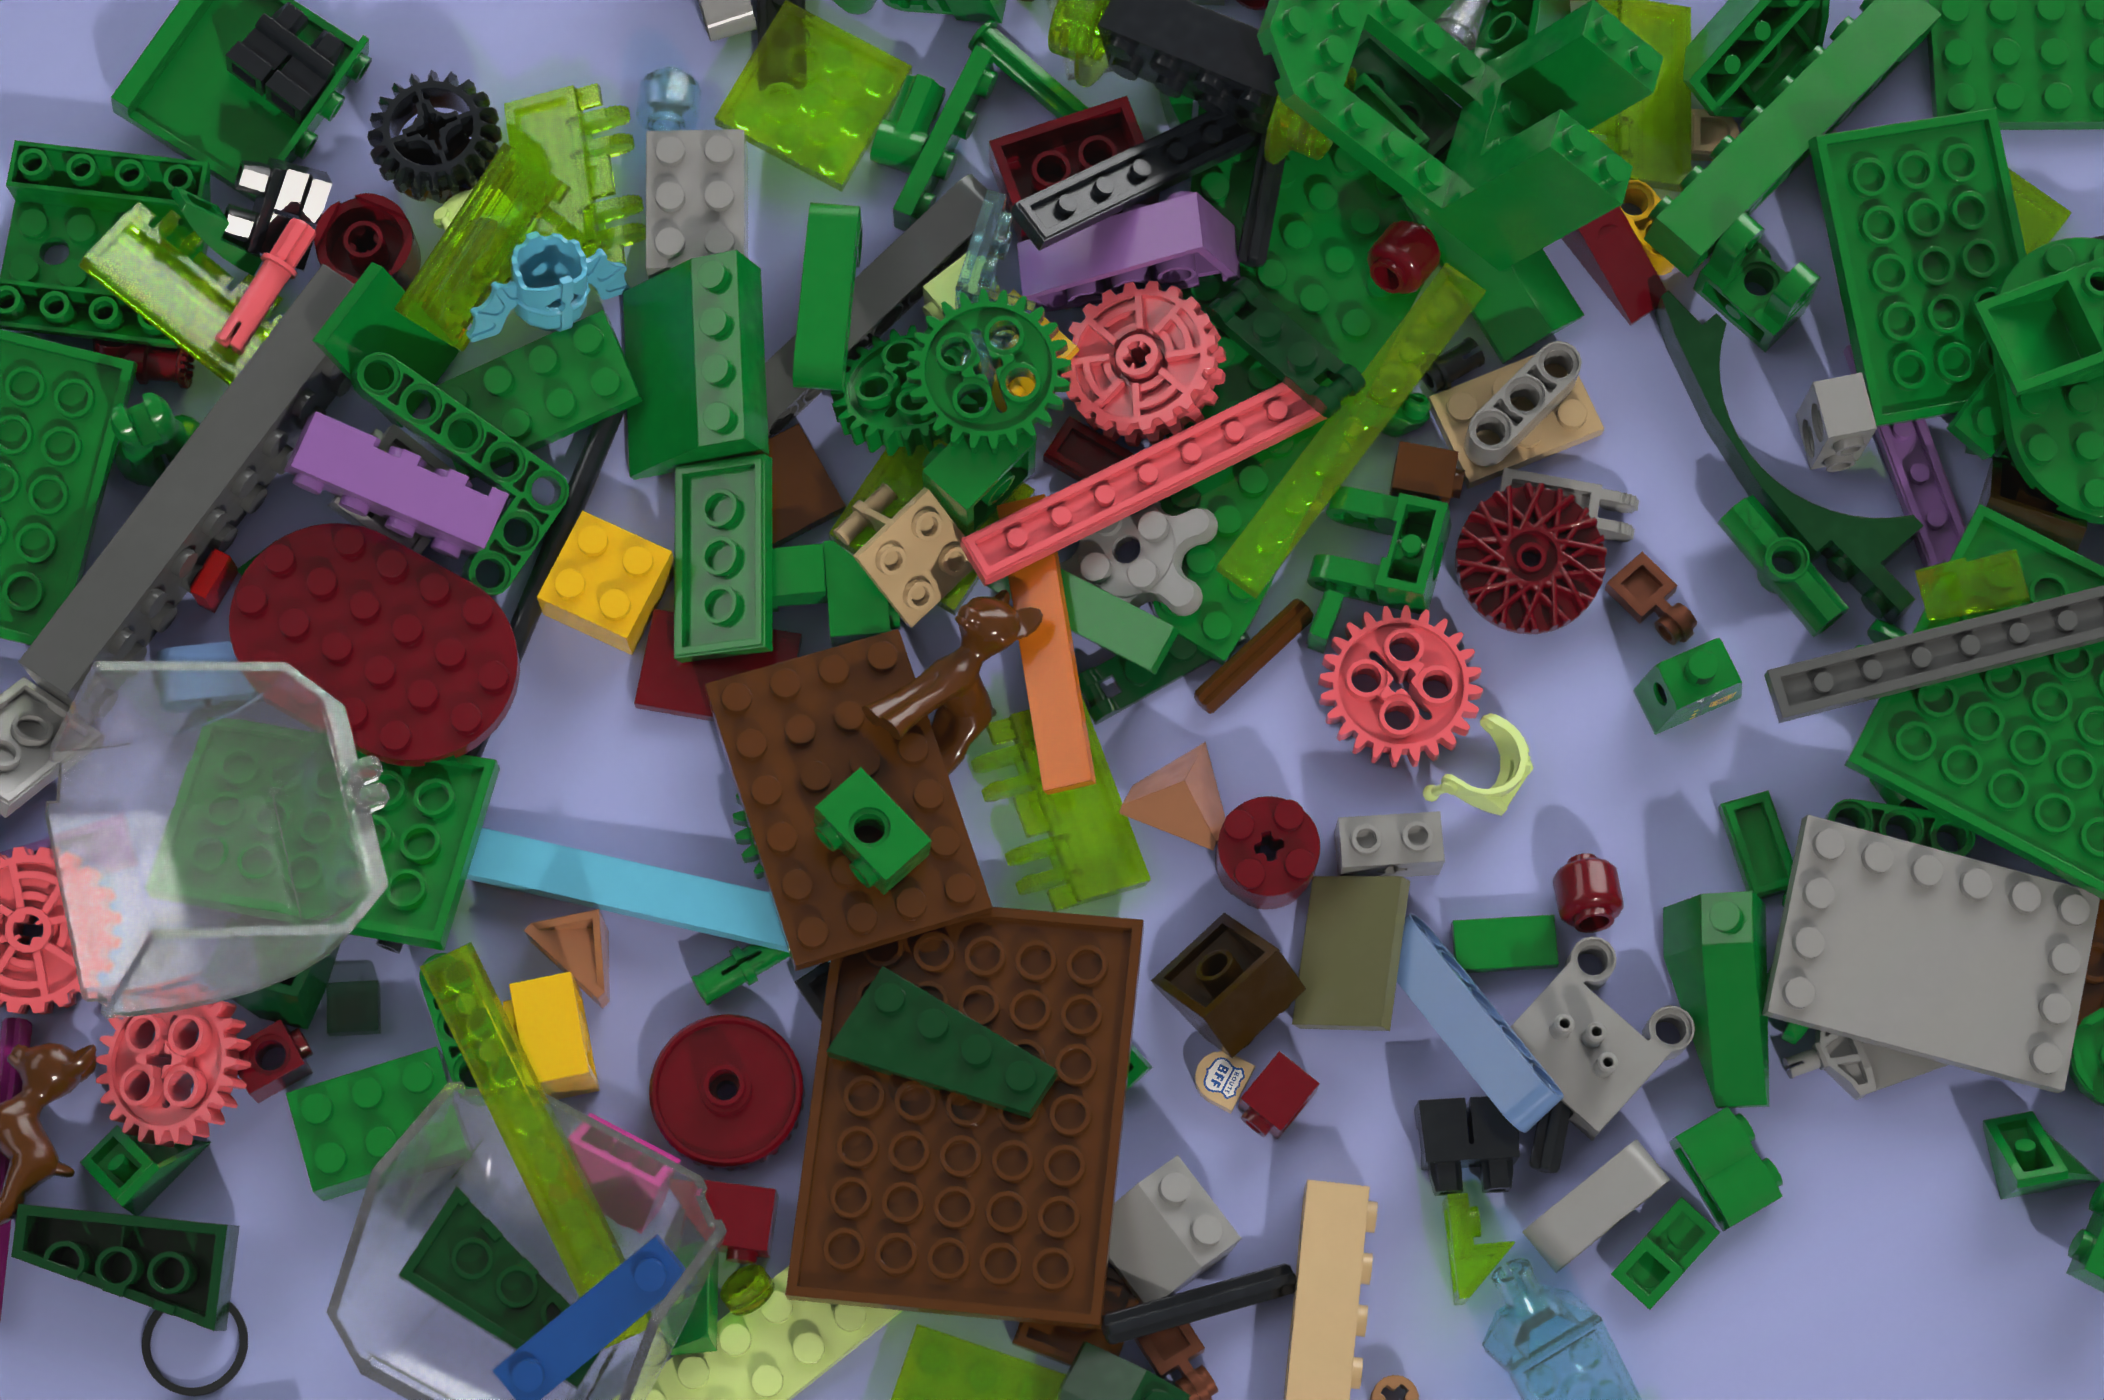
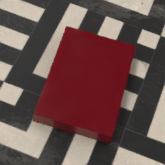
M654 609L634 705L638 709L715 722L705 693V684L799 657L802 634L773 629V651L681 663L674 659V612Z

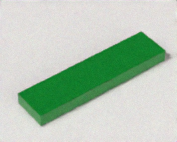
M1061 569L1071 632L1156 675L1180 631L1175 626ZM1008 576L987 585L989 589L996 593L1006 589L1012 601Z

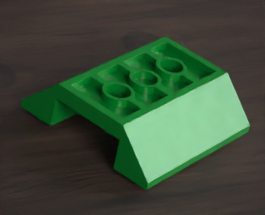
M15 140L6 187L14 198L15 203L0 274V329L177 349L195 320L208 245L190 226L172 198L171 192L177 186L211 202L209 162ZM55 245L67 246L69 254L62 263L50 265L44 262V256L51 247ZM156 255L165 259V266L160 273L147 276L140 272L142 262L146 258Z

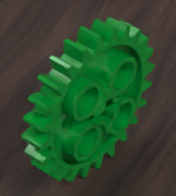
M985 288L980 290L978 303L972 304L964 292L960 293L961 308L955 310L947 302H942L941 305L945 318L940 321L933 316L927 315L925 319L929 329L932 331L930 335L922 332H915L914 334L915 342L923 348V351H909L907 357L909 362L920 368L906 372V377L909 383L922 386L910 393L912 403L927 402L919 411L921 420L925 421L937 417L933 426L934 434L939 436L947 429L952 430L950 442L953 447H956L964 437L969 438L971 452L975 454L982 441L989 442L993 454L998 453L1000 440L1004 439L1008 441L1014 451L1018 450L1017 435L1024 433L1034 442L1037 440L1034 424L1038 422L1049 428L1053 425L1047 409L1059 411L1064 409V402L1055 395V392L1070 391V381L1058 375L1072 370L1071 360L1056 357L1068 350L1067 341H1051L1059 331L1057 322L1042 326L1041 323L1045 316L1044 308L1041 306L1028 314L1026 312L1027 297L1024 295L1012 306L1009 305L1007 290L1004 289L1000 292L996 302L989 301ZM974 330L980 331L993 369H996L998 386L1007 406V410L1004 413H1000L997 410L985 374H982L980 357L971 336ZM1001 330L1013 331L1019 337L1016 345L1006 350L996 348L992 345L991 340ZM956 346L964 347L970 351V358L961 366L948 365L943 360L944 354L948 349ZM1024 376L1034 381L1035 388L1027 396H1014L1007 389L1009 383L1016 377ZM969 393H978L987 399L986 406L977 413L963 411L959 406L960 401Z
M910 325L907 335L900 336L895 329H891L889 334L890 340L885 342L876 336L872 337L873 348L870 350L856 347L855 351L858 360L847 359L844 390H830L833 399L832 407L837 422H840L843 434H851L856 446L867 442L869 452L871 453L885 445L888 456H893L899 447H905L907 455L912 456L917 445L923 444L925 449L931 452L934 448L933 441L940 439L946 444L950 443V433L952 430L947 429L939 436L934 434L933 426L937 417L925 421L921 420L919 411L927 402L912 403L910 393L922 386L909 383L906 377V372L920 368L909 362L908 352L923 351V348L914 339V334L917 332L915 325ZM928 327L924 333L930 335L932 331ZM975 345L981 361L982 374L986 375L992 391L991 375L986 357H982L980 346ZM956 346L947 350L943 360L948 365L961 366L968 361L971 353L964 347ZM969 393L962 398L959 406L967 413H977L980 411L979 407L986 406L987 399L981 394Z

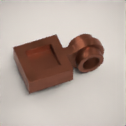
M1643 551L1606 583L1605 591L1639 624L1655 612L1659 618L1654 623L1655 628L1668 643L1675 645L1678 641L1686 642L1694 634L1693 628L1697 625V621L1691 611L1681 603H1676L1672 607L1666 601L1676 592L1678 585Z
M1189 1323L1134 1339L1157 1376L1164 1378L1176 1369L1179 1370L1182 1378L1175 1381V1385L1191 1395L1189 1400H1212L1211 1396L1218 1393V1388L1206 1368L1201 1365L1194 1369L1189 1362L1205 1350L1204 1345Z

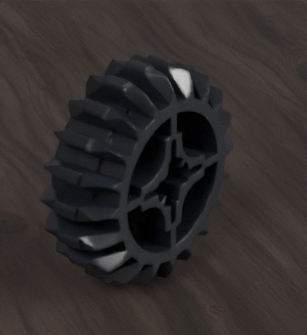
M431 70L426 82L420 83L419 78L411 73L409 78L410 87L404 89L401 85L394 83L392 91L395 98L390 99L380 96L378 104L382 112L371 113L370 122L375 129L368 131L367 135L370 146L374 147L370 152L374 164L381 165L379 171L382 178L386 181L394 179L395 189L400 193L411 187L413 198L418 201L421 200L426 191H430L433 200L439 203L442 198V191L450 190L453 196L461 192L459 186L464 183L472 189L477 188L478 181L475 174L490 176L492 169L487 160L499 159L500 151L495 143L500 142L502 139L501 128L496 125L499 121V116L495 108L489 107L490 100L488 95L484 91L476 93L475 84L470 79L459 85L457 75L452 72L447 75L443 82H440L437 73ZM434 108H448L456 111L442 113ZM418 114L413 125L402 129L413 116ZM429 123L433 124L436 133H439L441 136L439 137L441 150H438L435 141L430 139ZM471 137L464 151L452 159L454 151L461 145L468 143L467 138ZM427 159L433 161L436 165H421L414 162Z

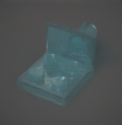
M987 189L955 288V310L961 308L960 293L963 292L968 296L972 304L978 303L982 288L986 289L990 302H996L1000 291H996L998 277L995 275L999 259L1005 260L1012 238L1010 227L1013 216L1006 212L1007 194ZM1007 294L1009 305L1012 306L1021 298ZM1027 300L1026 312L1030 314L1035 310L1036 302ZM974 330L971 336L980 357L982 374L986 375L989 386L992 388L996 369H993L980 331ZM1001 330L993 336L991 343L998 349L1006 350L1014 347L1019 337L1013 331ZM964 348L958 366L963 365L970 358L971 353L966 348Z
M1518 1258L1506 1263L1513 1275L1511 1277H1507L1501 1266L1493 1272L1491 1280L1499 1290L1506 1305L1496 1310L1482 1346L1485 1352L1508 1372L1522 1400H1642L1602 1318L1570 1291L1539 1284L1528 1259Z

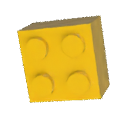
M582 510L537 595V600L543 615L633 655L653 616L654 609H657L674 576V556L672 551Z
M571 971L509 984L511 1000L503 1001V1008L509 1032L512 1031L514 1040L520 1043L521 1050L512 1051V1058L517 1081L522 1083L523 1090H531L538 1103L600 1091L582 992Z

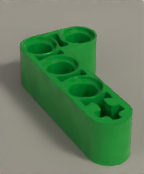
M810 203L793 361V388L831 391L844 390L856 267L860 266L863 225L860 206Z

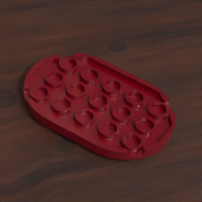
M329 523L309 526L287 534L273 542L252 561L242 575L233 595L229 614L230 639L234 654L250 683L259 693L278 707L373 759L393 765L417 767L426 766V762L441 760L453 755L455 758L462 756L480 745L498 728L506 717L515 698L519 684L520 659L512 627L500 606L491 596L472 582L375 530L353 524Z

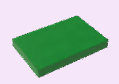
M373 262L367 267L312 340L350 381L354 366L361 359L372 353L381 352L393 356L435 385L460 352L385 268ZM371 363L366 366L364 379L370 388L384 390L389 383V374L382 365ZM412 392L408 396L406 407L411 415L426 397L424 394ZM379 410L392 424L403 428L400 423Z

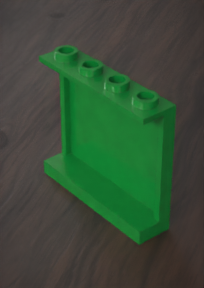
M180 0L111 96L112 109L115 114L187 160L209 162L210 174L255 202L257 195L235 188V179L241 161L267 164L269 157L293 163L297 157L304 160L318 140L319 136L314 132L322 120L325 118L331 121L342 107L345 96L341 93L349 81L352 80L358 83L369 68L372 58L368 56L369 38L363 35L358 42L295 0ZM287 2L293 4L308 17V25L298 36L308 46H311L324 30L330 32L345 44V51L335 67V76L301 125L267 101L266 92L263 96L259 95L227 71L226 54L238 41L242 42L255 28L261 15L265 13L272 17Z

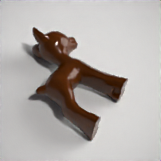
M1006 589L1001 590L994 597L982 596L973 598L966 605L960 607L955 617L961 633V646L958 649L936 660L920 676L904 687L862 707L863 713L876 727H883L897 740H901L910 728L936 710L931 726L948 776L964 760L969 746L990 724L992 717L997 714L996 710L992 707L989 694L979 675L983 662L1007 649L1016 640L1025 638L1035 632L1042 622L1043 614L1040 609L1028 607L1015 610L1010 606V595Z
M46 1043L30 1048L17 1044L11 1054L8 1055V1063L19 1073L23 1083L20 1093L0 1103V1152L9 1161V1167L0 1193V1227L17 1216L18 1204H24L26 1196L40 1184L53 1176L66 1178L74 1176L75 1171L59 1161L58 1154L46 1134L39 1117L44 1106L72 1092L80 1082L86 1080L95 1071L97 1062H95L96 1046L94 1044L77 1051L63 1044Z

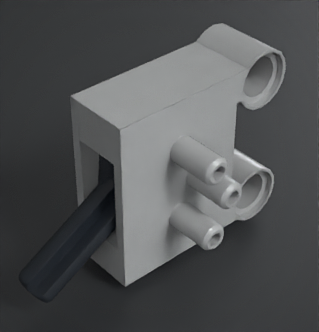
M1599 937L1583 938L1575 944L1565 961L1564 969L1511 1026L1512 1030L1542 1065L1564 1095V1098L1537 1122L1529 1163L1531 1168L1540 1172L1557 1173L1560 1170L1569 1121L1593 1141L1665 1060L1675 1059L1679 1056L1694 1037L1695 1026L1692 1017L1687 1011L1678 1006L1669 1005L1655 1011L1644 1026L1641 1035L1592 992L1598 990L1606 983L1616 967L1617 958L1613 947L1609 942ZM1582 954H1592L1598 957L1602 963V973L1589 975L1583 972L1579 967L1578 957ZM1661 1022L1673 1024L1679 1031L1680 1042L1667 1044L1661 1041L1656 1033V1024Z

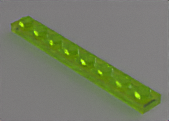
M1445 263L1361 374L1365 379L1366 387L1357 395H1348L1340 402L1341 409L1331 418L1327 419L1219 562L1216 571L1255 599L1258 598L1481 301L1486 290L1448 263Z
M469 942L421 965L420 969L579 1297H581L620 1265L625 1258L472 942ZM649 1310L604 1348L606 1349L652 1328L656 1322L651 1311Z

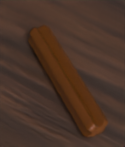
M1298 598L1291 601L1195 690L1194 699L1197 704L1207 713H1214L1312 622L1314 614L1311 609Z

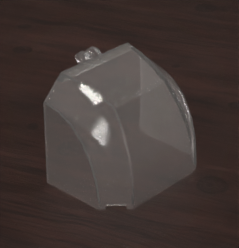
M94 661L50 744L49 760L51 762H59L56 801H46L45 819L81 997L87 1002L97 1001L102 1005L101 1014L106 1019L173 1012L213 1004L259 991L294 977L328 957L352 932L389 886L371 813L384 808L390 797L384 784L379 782L370 784L377 781L383 772L379 758L372 755L358 759L345 705L287 662Z
M503 1079L501 1087L466 1089L463 1081L448 1082L372 1169L326 1312L360 1374L408 1400H516L492 1372L514 1350L398 1277V1274L456 1186H458L470 1199V1202L500 1230L510 1244L539 1271V1274L570 1305L656 1234L660 1236L685 1266L686 1270L663 1300L604 1347L578 1390L562 1382L541 1399L646 1400L691 1314L727 1232L722 1219L715 1220L706 1200L707 1186L703 1177L520 1079Z

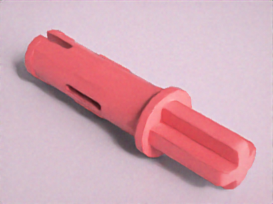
M295 218L291 219L270 253H263L261 256L262 266L221 331L215 336V340L227 349L232 346V352L243 355L247 344L289 279H295L298 274L295 268L316 236V231L308 223Z

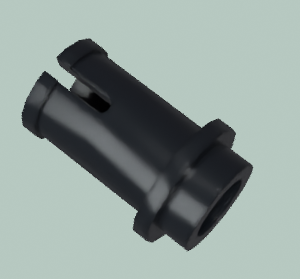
M1467 337L1463 342L1440 356L1434 357L1432 355L1425 358V365L1419 368V372L1427 388L1434 393L1439 390H1448L1452 387V382L1475 368L1483 366L1485 364V357L1482 350L1467 359H1463L1464 355L1479 346L1477 342Z

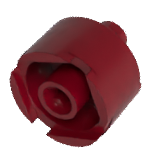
M372 193L355 195L356 198L343 203L338 201L331 205L323 213L315 229L314 244L320 265H326L355 284L371 262L384 267L407 292L418 276L421 254L412 226L402 209L392 200Z
M1264 796L1250 799L1240 804L1226 816L1219 833L1215 864L1223 887L1231 895L1257 909H1277L1289 905L1306 890L1315 874L1320 856L1318 830L1311 817L1296 801ZM1267 845L1271 851H1277L1275 860L1267 861L1266 855L1259 853L1260 846Z

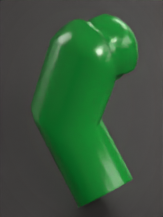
M1421 393L1409 394L1404 403L1390 410L1365 400L1356 423L1390 437L1398 438L1425 425L1430 418L1431 403Z

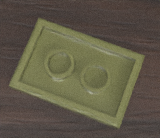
M1313 876L1299 971V979L1306 990L1295 999L1292 1025L1300 1029L1390 1031L1409 894V880L1402 876Z

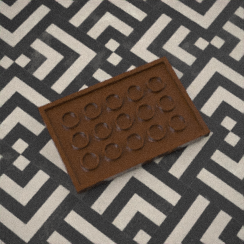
M899 629L705 684V693L795 971L992 912L993 906L928 715L910 728L901 740H897L883 727H876L872 724L862 710L863 706L897 691L915 679ZM860 767L932 840L929 856L885 895L874 885L870 888L865 887L851 872L849 864L852 862L839 848L835 851L828 849L814 832V827L817 826L814 823L815 806ZM863 826L855 831L856 837L864 843H875L882 838L880 831L872 826Z

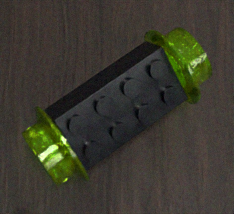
M1188 0L1057 1L1050 23L1048 46L1052 53L1074 61V76L1078 85L1090 87L1099 80L1108 66H1110L1116 74L1125 79L1135 81L1139 77L1153 83L1157 90L1169 97L1180 98L1183 95L1198 101L1199 106L1211 114L1224 116L1227 113L1242 119L1244 125L1251 130L1266 134L1265 158L1271 164H1278L1291 151L1314 160H1320L1333 144V141L1281 102L1274 83L1280 79V75L1272 55L1264 56L1257 38L1258 28ZM1350 66L1344 86L1354 93L1356 69Z

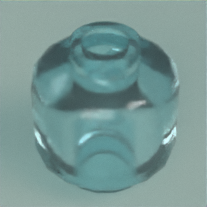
M665 67L648 73L641 80L636 109L639 125L646 131L694 130L699 119L702 93L699 83L690 74L675 67Z

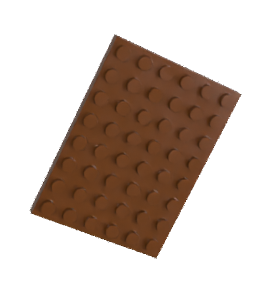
M993 907L992 912L831 960L785 1293L788 1300L1101 1329L1144 920ZM882 966L1054 1067L1058 1071V1077L1033 1116L1028 1118L969 1100L966 1096L940 1089V1091L920 1085L917 1081L891 1074L890 1076L870 1070L865 1065L848 1060L844 1062L830 1058L826 1051Z

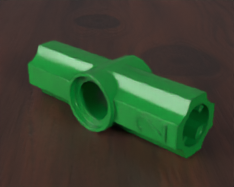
M1753 494L1742 499L1720 518L1718 525L1757 570V578L1761 586L1767 591L1777 594L1813 637L1823 633L1848 611L1849 607L1810 562L1806 546L1798 539L1789 537ZM1780 557L1787 559L1793 565L1794 572L1791 574L1779 572L1773 566L1772 559Z

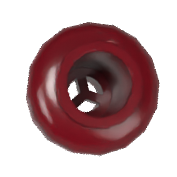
M1401 220L1393 222L1368 251L1367 262L1371 278L1381 289L1394 294H1409L1417 291L1440 263L1441 253L1430 229L1422 224Z
M1583 853L1569 858L1567 864L1561 867L1553 878L1559 916L1562 921L1573 926L1579 932L1594 933L1609 928L1624 908L1616 867L1607 860L1597 858L1594 854Z

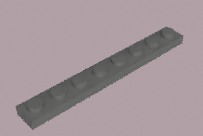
M2104 585L1767 670L1764 677L1778 721L1782 723L2104 641Z

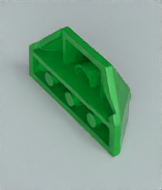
M1728 0L1686 47L1683 73L1684 83L1710 116L1746 117L1758 104L1765 109L1774 101L1770 95L1777 85L1789 74L1796 79L1804 71L1800 68V65L1809 53L1818 45L1823 47L1829 18L1830 0Z

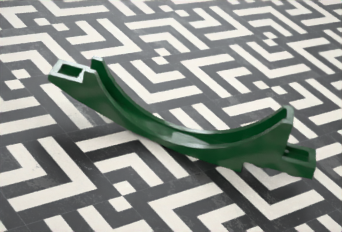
M1669 290L1665 292L1659 300L1654 315L1668 354L1704 429L1747 495L1751 496L1753 494L1789 537L1798 539L1806 546L1811 563L1823 555L1827 559L1826 564L1831 573L1841 582H1849L1862 595L1861 601L1873 616L1878 619L1884 618L1887 622L1894 624L1906 614L1915 598L1884 566L1915 539L1923 524L1914 515L1869 518L1832 511L1801 498L1772 478L1750 455L1738 437L1724 403L1720 382V353L1727 323L1716 313L1702 325Z

